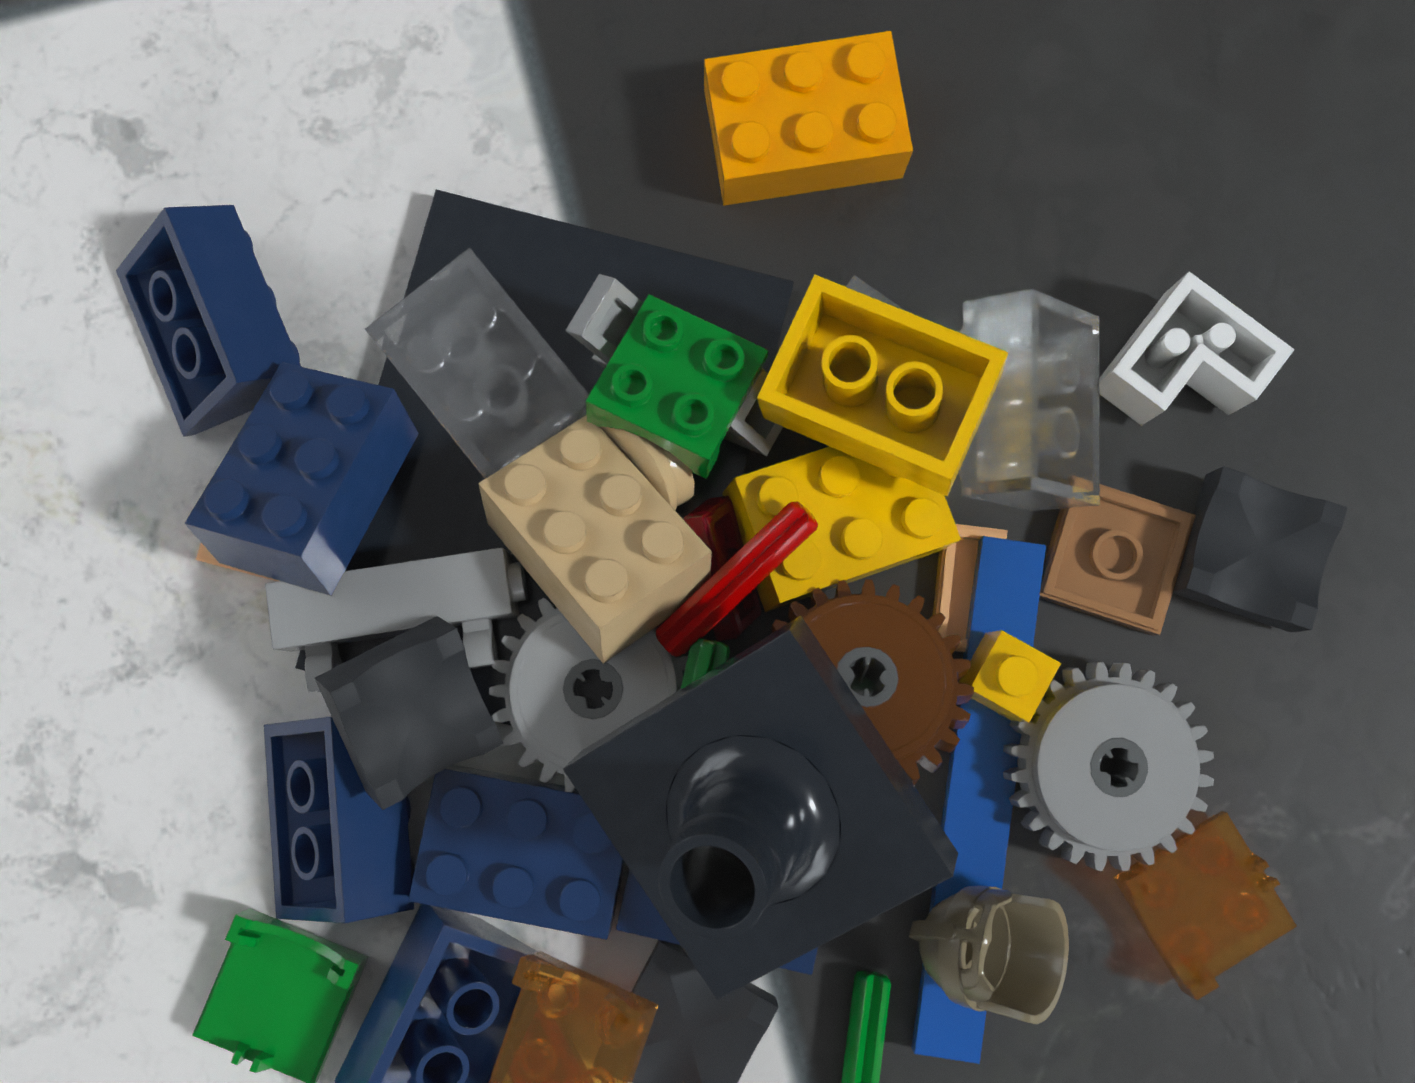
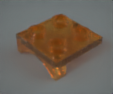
M1224 811L1218 812L1194 827L1195 831L1192 835L1184 833L1174 839L1177 850L1173 853L1159 848L1154 852V864L1148 866L1136 862L1130 866L1129 871H1122L1113 877L1179 988L1195 1000H1199L1220 987L1215 980L1216 976L1297 927L1274 890L1275 887L1280 885L1278 879L1268 876L1264 872L1270 866L1266 860L1250 851L1228 813Z
M542 951L522 956L512 984L521 987V991L489 1083H632L658 1004Z

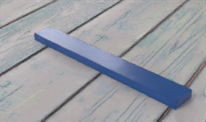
M982 536L978 541L966 631L967 646L963 659L971 660L985 633L1003 630L1033 647L1046 545ZM972 698L967 703L957 705L971 715L963 729H953V732L960 741L950 753L941 827L958 851V857L953 877L932 888L929 913L937 903L958 893L967 886H991L1002 889L1013 808L1009 798L1014 794L1016 785L1015 781L1004 779L1003 772L1010 768L1018 767V757L1003 752V748L1006 744H1020L1022 734L1016 732L1010 726L1011 720ZM922 963L911 1046L912 1051L918 1055L980 1064L986 1011L980 1012L953 1003L928 975Z

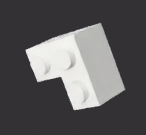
M1189 271L1163 294L1092 389L1141 426L1163 413L1185 384L1224 413L1230 415L1258 399L1295 349Z

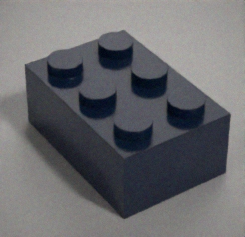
M281 362L184 524L221 564L332 596L419 433L393 388Z
M452 765L434 776L408 901L607 940L613 926L625 861L576 789L572 793L565 792V786L548 782L545 784L537 780Z

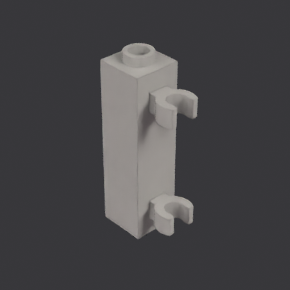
M504 548L345 571L332 596L282 581L265 583L273 650L290 652L305 650V678L308 692H320L314 678L342 664L338 649L339 644L398 636L436 616L454 627L462 626L463 645L469 668L475 669L492 666L494 664L493 661L499 660L492 621L519 617L518 602L528 600L524 567L520 562L512 563L511 554Z

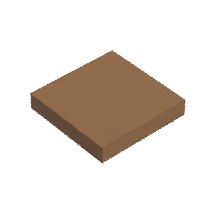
M1077 476L1070 478L1044 560L1039 598L1152 636L1160 635L1196 515Z

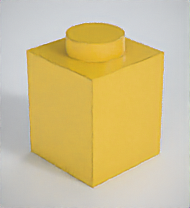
M1003 630L985 633L970 660L971 668L958 683H965L974 687V694L971 698L1011 721L1029 723L1061 663Z

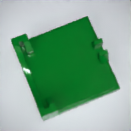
M649 294L586 400L587 422L598 427L625 430L646 438L669 451L695 474L707 478L718 458L720 444L762 369L769 350Z
M246 909L235 914L225 940L231 942L192 1036L233 1052L232 1064L238 1065L245 1059L252 1061L253 1063L249 1070L251 1072L258 1073L274 1069L305 1083H317L369 956L254 909Z

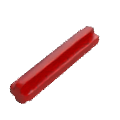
M798 501L788 503L657 628L656 638L665 650L675 657L688 652L690 647L699 638L706 635L817 530L818 522L813 514Z

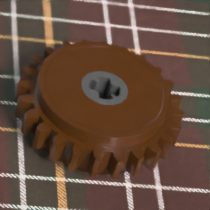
M870 579L865 580L860 594H851L850 587L845 580L838 581L835 597L828 599L819 587L813 589L810 598L811 608L809 610L797 601L790 604L788 612L790 621L799 616L803 617L849 688L855 676H857L859 684L862 683L864 677L874 682L876 686L871 696H869L867 688L864 690L863 695H858L851 688L850 690L913 785H915L920 778L917 764L919 763L931 773L936 771L943 761L935 747L951 753L960 739L949 728L963 729L970 719V713L956 706V704L967 703L974 694V687L965 683H958V679L964 677L971 668L970 660L953 659L952 653L962 641L959 634L942 638L938 631L946 617L942 613L933 615L928 620L922 616L920 612L925 599L921 596L913 599L908 606L899 602L900 586L895 584L890 587L886 597L875 595V586L873 580ZM775 620L772 625L771 634L787 623Z

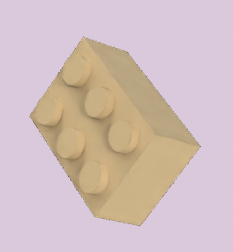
M587 415L478 483L488 525L603 664L667 620L710 579L712 551L600 427L587 422Z

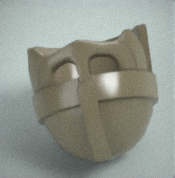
M967 886L958 893L937 903L925 920L912 922L909 937L919 941V952L926 972L953 1003L980 1012L989 1011L1031 1024L1042 1023L1051 1015L1063 988L1069 952L1066 916L1059 903L1046 898L1012 894L1008 890H1002L997 887Z

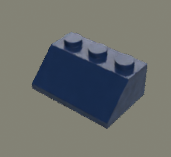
M234 205L164 207L117 268L116 273L183 437L196 435L252 411L281 362L301 366L298 349L290 340L278 312L274 292L267 285L253 252L251 237L244 230Z
M332 716L265 724L264 740L276 919L349 923L413 910L414 902L408 901L415 871L410 856L408 822L411 815V806L408 796L385 810L378 806L366 793Z
M421 904L334 1080L335 1083H505L560 966L554 960L481 918L461 911Z

